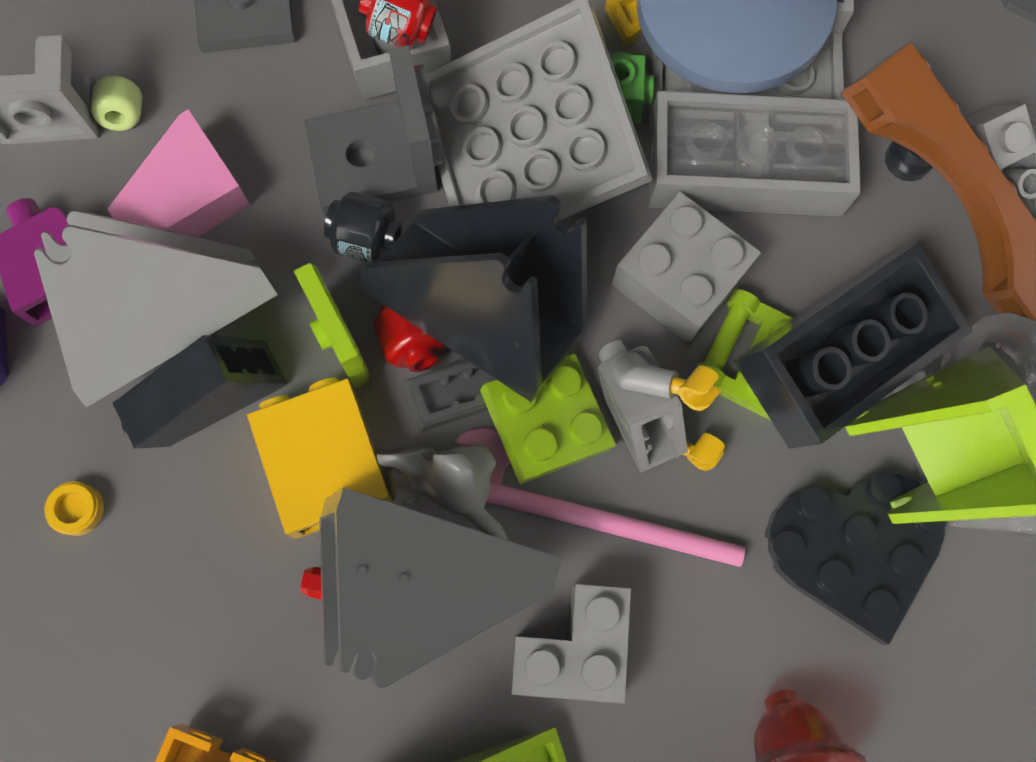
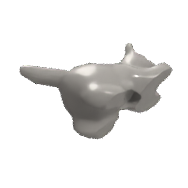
M465 445L451 448L450 451H439L437 453L429 446L402 447L401 451L377 454L378 463L381 466L390 467L386 471V476L390 481L391 491L395 497L393 504L399 506L404 502L412 504L417 496L422 495L430 498L444 509L466 515L468 520L483 533L508 540L502 525L484 508L490 493V476L496 467V460L486 447L482 445Z

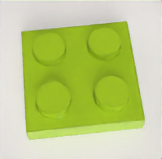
M576 354L565 357L532 402L497 379L485 383L480 389L520 485L608 452L616 446Z

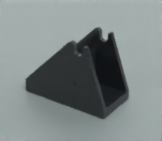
M552 195L424 209L416 215L414 223L375 262H368L362 268L358 288L532 402L581 338L587 326V221L585 218H580L573 228L563 225L558 217L561 202Z

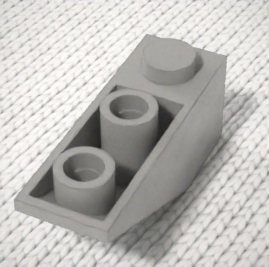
M1026 104L989 106L965 117V120L976 136L987 145L989 155L1005 178L1014 184L1019 198L1036 220V139Z

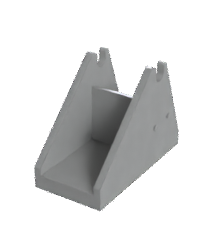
M72 210L67 215L69 225L62 232V238L66 244L57 242L51 233L45 230L41 234L45 251L38 247L34 252L72 389L86 408L177 355L201 336L211 335L277 296V293L249 248L79 210Z

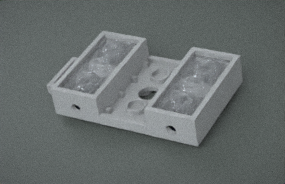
M837 0V11L831 32L819 54L804 71L784 84L759 92L727 93L701 87L673 72L651 49L650 75H654L653 103L650 105L649 170L653 181L649 182L648 208L665 209L676 195L682 192L707 211L843 216L861 193L858 117L841 94L844 90L842 32L854 13V0Z

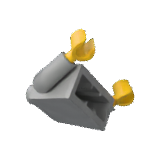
M616 340L605 345L600 350L598 356L602 363L597 367L605 401L640 473L671 459H679L681 455L687 456L688 460L700 470L707 471L713 469L724 455L725 445L721 440L708 433H703L695 445L686 441L687 435L685 433L682 403L677 395L693 410L701 411L706 409L721 392L720 388L713 386L719 379L718 374L709 367L698 366L689 378L685 380L679 378L677 371L660 368L648 347L639 346L629 350L627 344L622 340Z

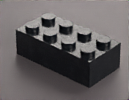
M916 243L881 258L734 360V363L786 445L791 449L824 443L973 332L920 245Z

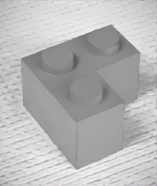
M582 584L572 586L568 641L515 637L511 695L625 704L631 588Z

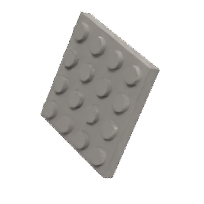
M574 0L426 74L430 94L428 97L431 111L434 110L440 136L439 145L443 164L437 166L450 207L552 195L561 202L558 217L559 220H562L653 181L590 0Z

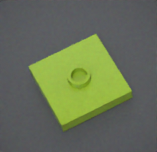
M310 262L294 270L317 316V319L309 322L322 350L324 351L330 347L333 348L355 389L370 382L372 376L316 266Z

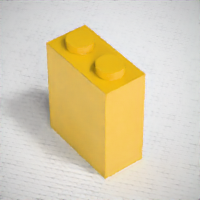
M335 377L320 380L309 387L310 392L291 399L288 395L272 397L260 403V410L247 414L285 535L295 540L320 531L319 518L326 498L342 488L390 503L394 502L382 467L377 461V453L357 395L348 378L342 381Z

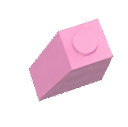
M188 109L179 114L108 207V211L115 219L199 237L246 209L250 204Z

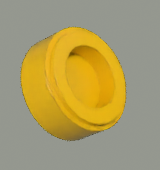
M66 482L57 486L49 494L44 508L45 518L48 524L57 532L72 536L84 535L92 531L100 523L104 514V501L95 488L81 482Z

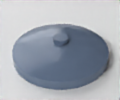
M636 0L639 24L646 41L658 58L673 72L707 89L727 93H752L771 89L786 83L804 71L813 62L831 32L837 11V0Z

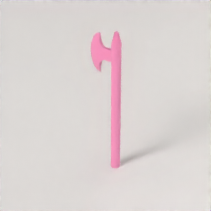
M496 428L470 429L460 434L455 443L464 446L482 445L494 456L496 467L490 476V493L486 501L487 503L741 567L743 563L745 546L502 485L504 473L510 464V460Z

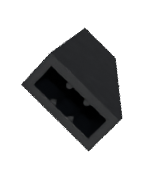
M203 335L112 404L121 420L122 430L130 439L134 449L170 447L274 393L288 383L266 341Z

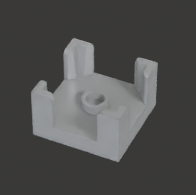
M62 35L39 36L36 39L34 74L0 76L1 144L99 138V124L94 120L90 112L92 90L96 81L92 76L84 77V83L76 84L75 88L71 86L72 51Z

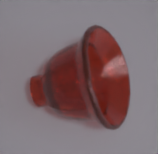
M780 690L765 698L764 704L767 712L759 720L754 734L755 762H867L863 754L853 747L842 743L835 727L822 711L810 702L798 700L794 690Z

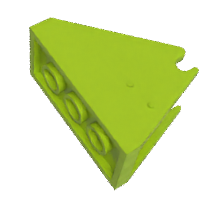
M991 347L971 354L880 400L845 426L849 436L902 427L928 480L927 483L890 501L893 509L888 511L887 514L892 524L1036 516V404L1026 384Z

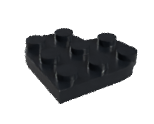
M880 472L854 484L845 495L828 488L813 486L784 499L771 513L765 530V538L768 537V552L775 564L772 565L775 572L790 586L878 643L889 645L940 554L945 538V527L948 521L892 524L887 514L888 511L893 509L890 501L921 486V484L900 474Z

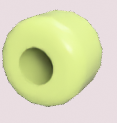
M113 75L99 79L93 86L90 112L94 120L109 130L127 131L134 128L141 118L143 96L140 88L133 81L121 76Z

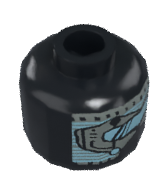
M356 192L345 194L340 201L334 200L328 208L324 222V236L330 239V244L335 253L365 262H375L402 234V223L395 221V210L390 202Z

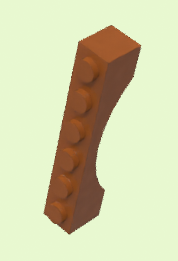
M910 42L880 61L845 88L841 94L870 134L892 140L915 152L934 167L952 187L969 215L978 241L982 263V294L1010 333L1036 330V220L1019 198L1014 184L1005 178L989 155L987 145L976 136L962 116L957 102L946 93L931 71L928 60Z

